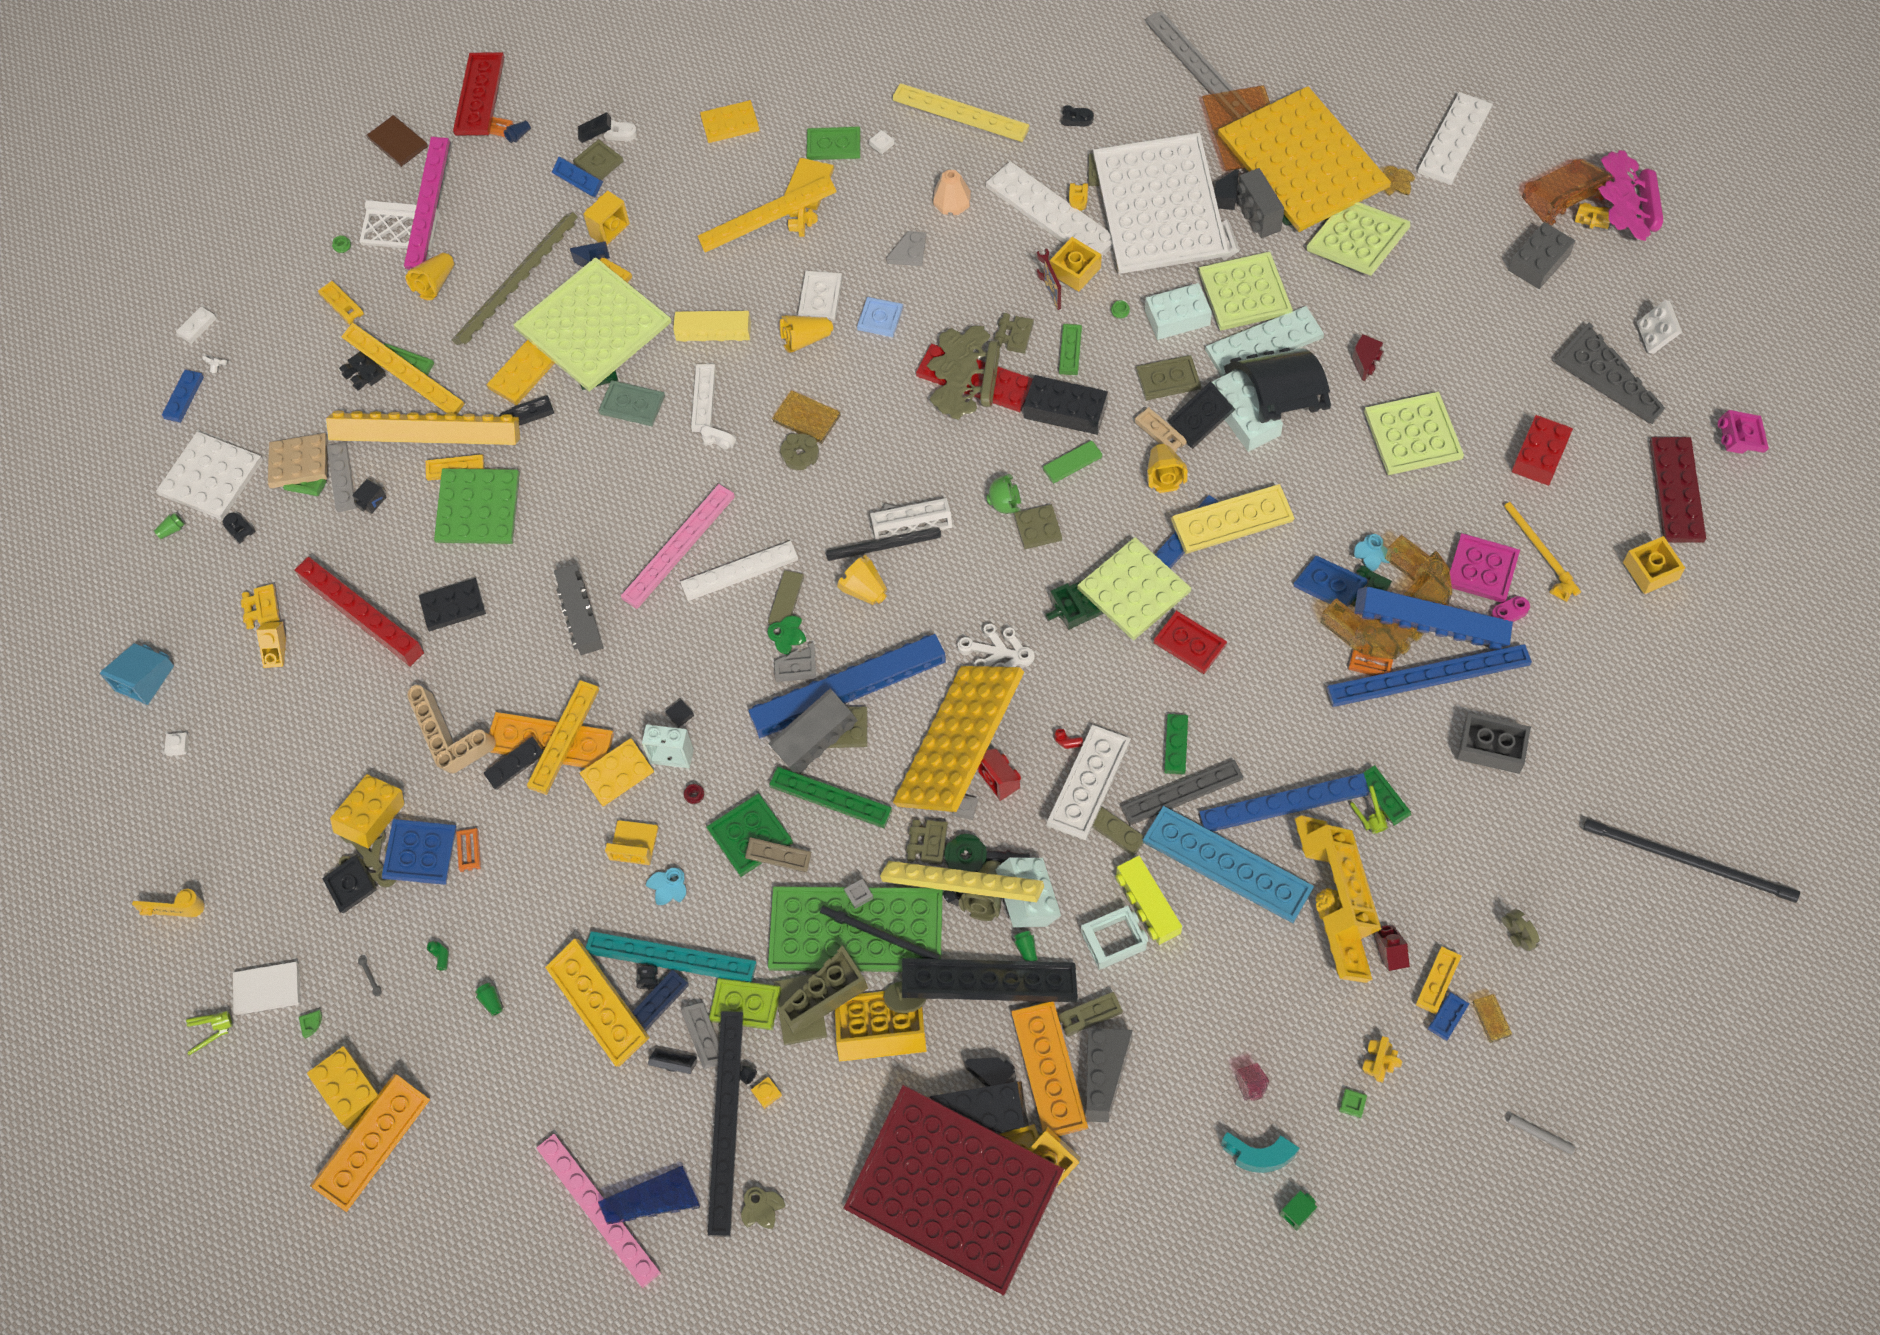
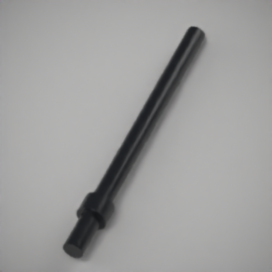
M824 905L821 907L820 913L833 918L834 922L841 925L847 924L924 958H940V954L852 918L844 911H836Z

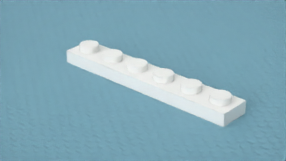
M789 541L681 581V586L687 601L798 561V556L792 542Z

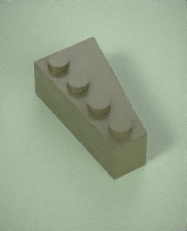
M843 945L831 959L829 958L823 964L824 966L815 975L813 974L808 979V982L802 989H798L779 1008L794 1035L868 989L864 977Z

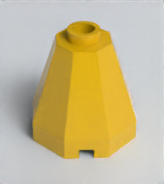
M1158 444L1151 449L1147 469L1148 486L1152 489L1153 487L1156 488V491L1159 493L1178 490L1180 488L1179 484L1187 482V466L1170 446Z
M866 555L863 558H858L845 571L846 578L843 579L841 577L837 584V587L842 592L871 605L881 604L887 597L885 594L887 588L872 560Z

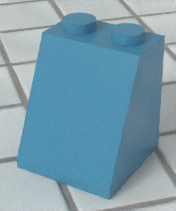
M133 643L100 672V675L115 692L149 705L174 665L169 660L170 657L161 651L156 653L147 645L143 644L140 646Z

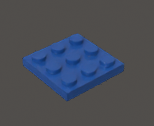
M393 819L382 879L446 885L456 825Z

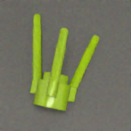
M1371 785L1369 789L1376 813L1368 817L1369 821L1366 820L1353 802L1350 805L1363 822L1366 831L1371 829L1372 834L1387 830L1388 826L1385 814L1379 808L1374 787Z
M228 1011L186 1019L188 1027L211 1022L213 1030H219V1032L187 1052L188 1055L193 1054L218 1037L229 1033L228 1028L233 1027Z

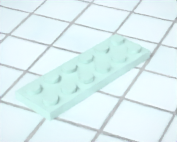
M1307 306L1292 313H1287L1207 345L1205 351L1222 377L1226 375L1224 366L1229 364L1233 358L1241 357L1244 360L1249 355L1258 354L1259 357L1268 351L1279 353V350L1290 347V350H1295L1322 339L1324 333Z

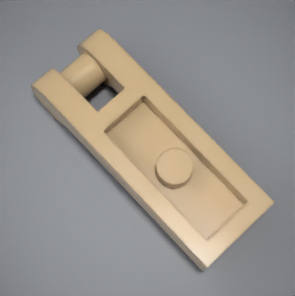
M1149 407L1135 418V423L1159 444L1170 446L1175 453L1179 447H1183L1187 443L1180 433Z

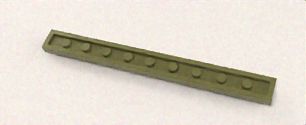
M574 212L563 216L452 338L456 345L467 344L472 339L471 335L473 332H477L484 326L483 321L486 318L492 317L496 312L494 309L498 305L501 306L507 300L506 296L509 293H513L519 287L518 283L530 275L529 271L531 268H535L541 263V257L543 255L546 256L552 251L553 248L551 246L563 239V233L566 230L569 231L575 225L574 221L578 218Z

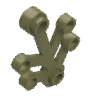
M384 831L381 833L382 837L376 839L373 843L372 852L366 847L340 836L344 842L352 843L364 857L361 860L365 867H372L376 871V873H369L373 881H377L381 887L385 888L395 884L396 880L382 879L383 866L380 864L379 859L382 843L386 840ZM388 844L385 846V849H384L385 853H386V851H387V846H388ZM341 857L339 859V866L348 861L350 857Z

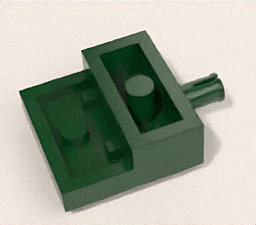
M1079 581L1071 586L1067 583L1050 591V599L1055 606V610L1045 613L1047 621L1059 617L1063 620L1067 629L1070 630L1104 613L1077 589L1078 584L1082 582Z

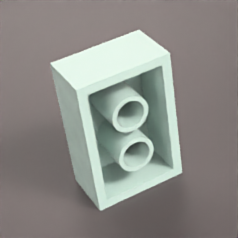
M1199 283L1146 297L1145 313L1157 340L1206 327L1211 323L1212 311Z
M1010 857L995 869L997 875L1041 880L1044 883V889L1037 902L1004 898L1013 927H1047L1061 916L1043 858Z

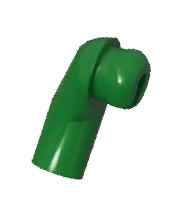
M438 941L429 942L427 944V951L437 958L436 969L440 971L447 970L448 949Z

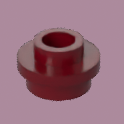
M690 784L684 790V798L690 804L700 803L705 795L703 788L698 784ZM692 793H698L696 797H691Z

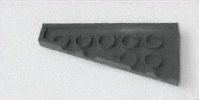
M1590 322L1556 358L1555 363L1651 424L1658 419L1665 409L1654 394L1645 389L1639 377H1635L1630 372L1631 368L1613 348L1608 347L1601 334L1598 335L1593 330V325Z

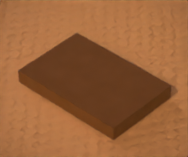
M394 115L366 135L368 140L400 167L428 147L427 142Z

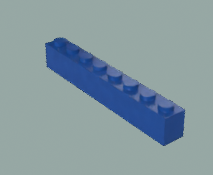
M1368 586L1357 590L1354 613L1362 615L1363 619L1374 620L1376 618L1380 619V622L1383 624L1397 623L1399 624L1398 627L1409 629L1414 627L1417 628L1418 632H1435V636L1438 637L1451 636L1455 641L1468 640L1471 641L1472 645L1482 646L1485 644L1494 650H1500L1501 647L1510 645L1513 621Z

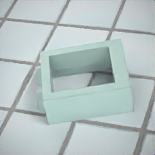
M646 725L642 745L650 764L690 768L694 749L687 729Z
M1129 906L1081 925V934L1099 970L1146 950L1148 937L1144 930H1140L1137 924L1139 919L1135 911L1131 912ZM1125 920L1137 944L1106 957L1095 936V932Z

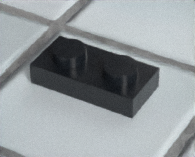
M606 112L579 125L578 139L580 142L584 143L610 130L611 116Z

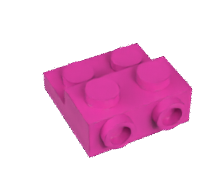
M1728 410L1719 418L1717 425L1718 428L1722 429L1721 443L1725 445L1726 451L1743 454L1747 450L1764 453L1769 449L1761 416Z

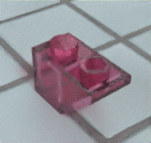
M1256 1063L1237 1069L1235 1078L1244 1101L1248 1099L1256 1101L1263 1098L1269 1084V1079L1259 1064Z

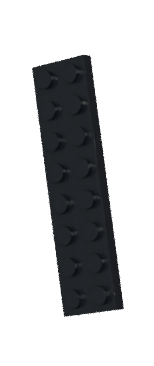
M902 958V998L1077 1002L1076 965L1073 962Z

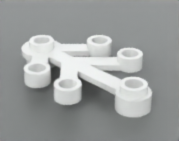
M986 624L984 626V635L989 637L995 646L975 643L968 637H963L958 641V651L962 655H969L973 651L992 654L986 659H977L974 666L978 664L991 666L1007 657L1012 659L1005 664L997 663L994 667H1016L1018 665L1027 667L1035 659L1033 650L1020 644L1015 637V630L1011 627L1004 629L1003 637L1011 643L1014 650L1006 648L996 634V628L993 624ZM987 629H992L993 631H992V632H987L986 630H987ZM1010 632L1013 635L1007 636L1006 633ZM969 643L968 646H963L962 644ZM1022 654L1028 655L1026 658L1021 657Z

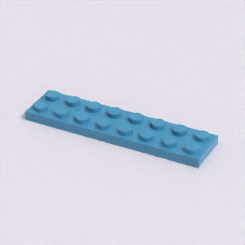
M1165 806L1162 807L1143 838L1144 844L1293 924L1314 888L1313 885Z

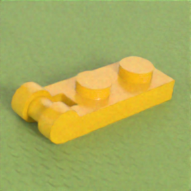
M333 281L318 290L319 295L348 325L352 324L355 318H360L364 315L361 308Z

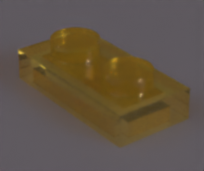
M1494 994L1473 1000L1472 1004L1490 1043L1511 1037L1512 1032Z

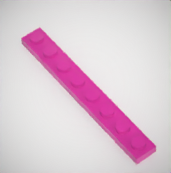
M431 137L404 262L405 269H411L426 261L450 145L449 138Z

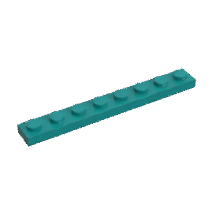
M591 931L585 947L590 955L751 983L757 967V962L753 960Z

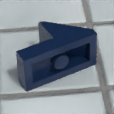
M606 241L570 248L574 263L581 267L587 265L595 257L598 260L610 258Z

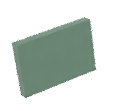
M611 380L598 411L601 415L653 427L665 398V393Z

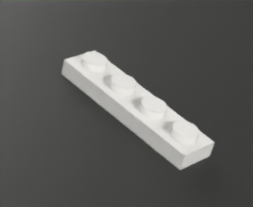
M696 364L692 432H701L704 426L712 427L715 364Z

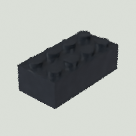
M1034 375L1024 404V419L1098 435L1108 404V391Z
M1022 1081L930 1096L931 1099L994 1132L1029 1127Z

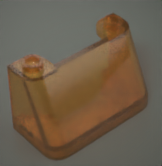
M1583 158L1574 159L1570 164L1535 181L1528 182L1524 187L1522 198L1543 222L1552 226L1556 223L1555 217L1558 214L1564 215L1568 207L1590 196H1593L1595 199L1598 198L1600 201L1604 200L1605 198L1598 188L1606 186V182L1609 180L1614 182L1615 177L1609 171Z

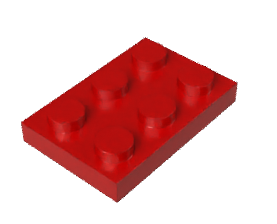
M1176 610L1154 639V644L1202 674H1205L1226 647L1227 641Z

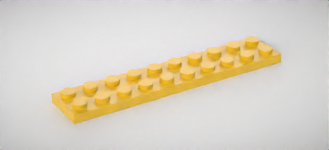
M601 258L600 261L628 283L632 279V274L606 258ZM526 340L486 385L489 390L517 406L555 362L530 341Z

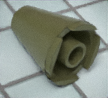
M995 860L987 861L979 870V873L997 875L995 869L1001 863ZM962 893L959 899V906L963 912L965 910L971 913L970 917L974 919L993 921L994 917H999L1002 898Z

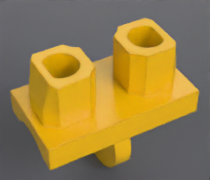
M1580 203L1575 222L1589 225L1591 229L1594 226L1608 229L1610 209L1603 206L1601 208L1594 207L1590 203Z
M803 207L789 214L790 217H798V219H788L789 231L799 232V237H805V223L808 227H811L812 224L818 221V215L812 209H808V212H806V208Z
M1382 1036L1381 1040H1370L1368 1052L1369 1054L1377 1055L1376 1061L1366 1059L1363 1064L1364 1073L1374 1076L1377 1082H1384L1386 1071L1393 1073L1394 1067L1402 1066V1060L1397 1058L1398 1051L1392 1050L1393 1045L1389 1043V1037Z

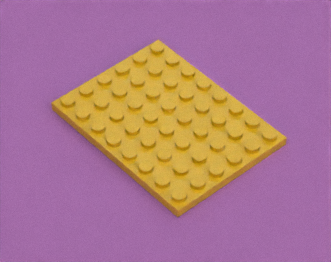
M1309 86L1218 129V135L1249 172L1260 168L1284 206V215L1298 232L1389 188L1391 185V181Z

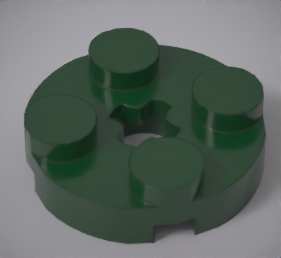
M972 834L956 836L945 848V861L949 869L979 872L987 859L985 845L977 836ZM964 851H968L969 855L972 856L968 859H963V857H961L960 854H964Z

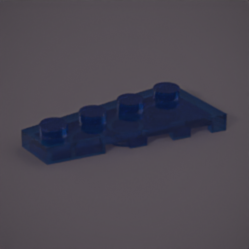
M683 1166L598 1201L599 1208L607 1225L636 1220V1218L646 1216L654 1217L663 1213L681 1212V1210L700 1208Z

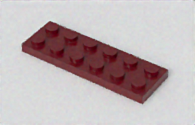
M1651 437L1650 447L1663 536L1668 543H1705L1707 538L1691 437Z

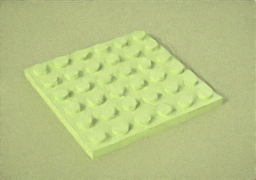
M595 257L513 325L515 330L590 392L672 322L669 316Z

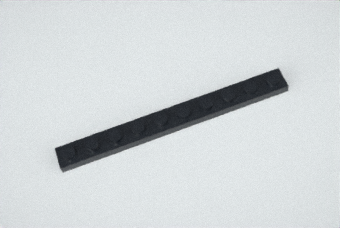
M721 1011L708 1237H731L743 1012Z

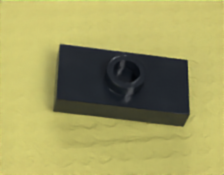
M655 1048L649 1057L648 1065L663 1068L670 1072L678 1071L691 1074L697 1064V1057Z

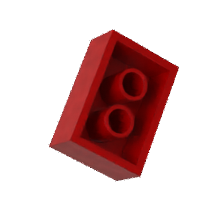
M1535 415L1512 473L1549 486L1573 428Z

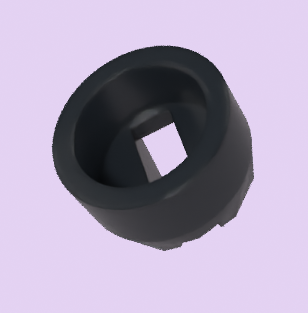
M742 1065L743 1069L742 1071L740 1070V1080L747 1085L754 1080L757 1070L750 1065Z

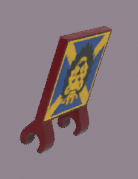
M1046 248L1045 255H1041L1037 251V259L1044 263V273L1037 269V277L1045 282L1057 310H1060L1061 285L1049 262V250Z

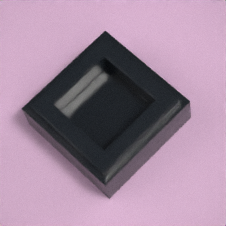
M679 700L665 711L666 715L678 728L694 717V713L682 700Z

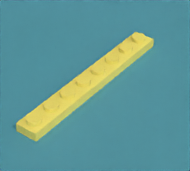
M901 83L893 95V101L1023 142L1029 131V124Z
M888 861L880 875L882 882L1037 902L1044 889V883L1041 880Z

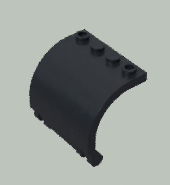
M1290 347L1279 350V353L1268 351L1259 357L1258 354L1249 355L1244 360L1241 357L1231 359L1230 363L1224 366L1225 374L1240 369L1251 379L1259 401V421L1261 423L1269 422L1271 419L1273 421L1280 420L1281 413L1309 408V411L1314 413L1318 412L1319 409L1328 410L1331 408L1328 394L1330 389L1324 369L1317 357L1307 349L1290 350ZM1271 405V410L1269 412L1267 406Z

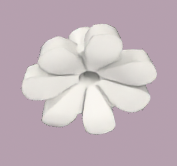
M202 356L203 360L210 364L209 372L217 373L218 366L227 365V360L214 358L213 360Z

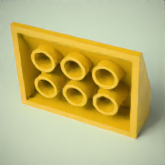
M885 991L861 993L836 1008V1044L839 1061L927 1052L923 1007L909 1013L894 1012L885 1005Z

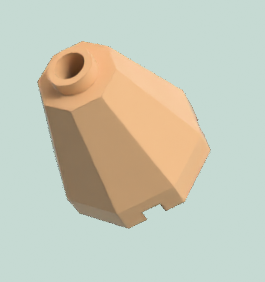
M947 170L942 173L935 187L933 204L942 214L948 215V212H951L953 215H959L969 208L971 191L956 170Z

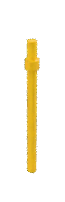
M1511 502L1504 505L1505 509L1558 574V579L1561 583L1575 587L1572 593L1574 596L1579 595L1581 590L1573 581L1572 575L1563 569Z

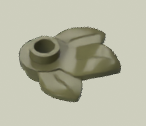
M752 1187L744 1194L745 1206L741 1211V1219L747 1228L757 1222L764 1228L773 1229L775 1211L784 1208L785 1202L782 1197L773 1191L764 1192L759 1187ZM753 1194H757L760 1198L757 1203L751 1201Z

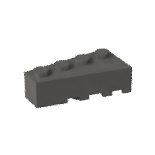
M577 564L554 570L559 587L556 589L557 594L564 603L561 605L564 616H568L569 621H566L569 633L573 632L574 635L571 638L574 650L578 649L580 655H585L604 649L586 587Z
M1088 1028L1086 1122L1109 1123L1116 1093L1131 1046L1133 1030Z

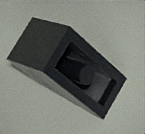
M1239 170L1232 171L1216 182L1214 193L1218 209L1235 210Z
M999 1057L967 1059L964 1062L965 1069L986 1087L1011 1083L1016 1078L1015 1067L1008 1060L1003 1061Z

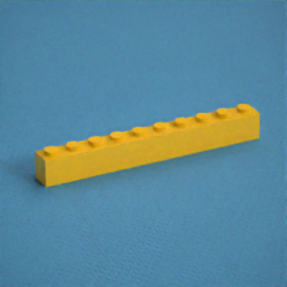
M338 410L333 411L326 418L329 440L516 445L520 440L519 417H512L509 414L494 417L493 414H484L482 416L464 414L463 416H456L455 413H447L445 415L427 413L426 415H419L417 412H410L405 415L400 414V412L381 414L379 411L370 412V414H363L362 411L344 413V411Z

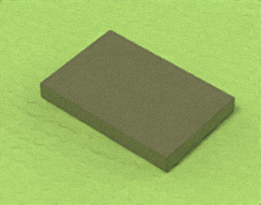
M1191 355L1136 366L1145 401L1201 389V383Z
M813 974L774 982V986L782 988L778 1011L798 989L804 987ZM779 1011L785 1046L827 1038L824 1017L794 1035Z

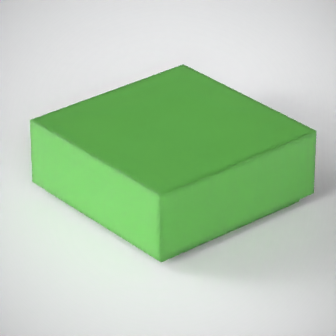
M1345 1089L1339 1112L1361 1118L1367 1095Z

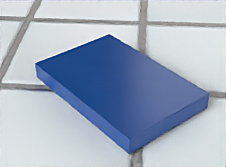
M1316 555L1296 579L1294 587L1346 611L1357 597V590L1364 588L1367 584V579Z

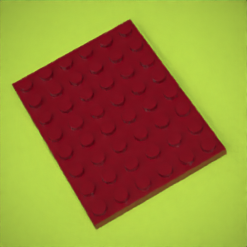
M902 1085L843 1209L1005 1296L1065 1168L922 1093Z

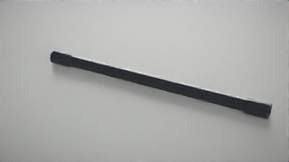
M1589 818L1585 821L1584 831L1623 842L1774 894L1779 898L1797 903L1799 899V890L1781 884L1778 885L1614 829Z

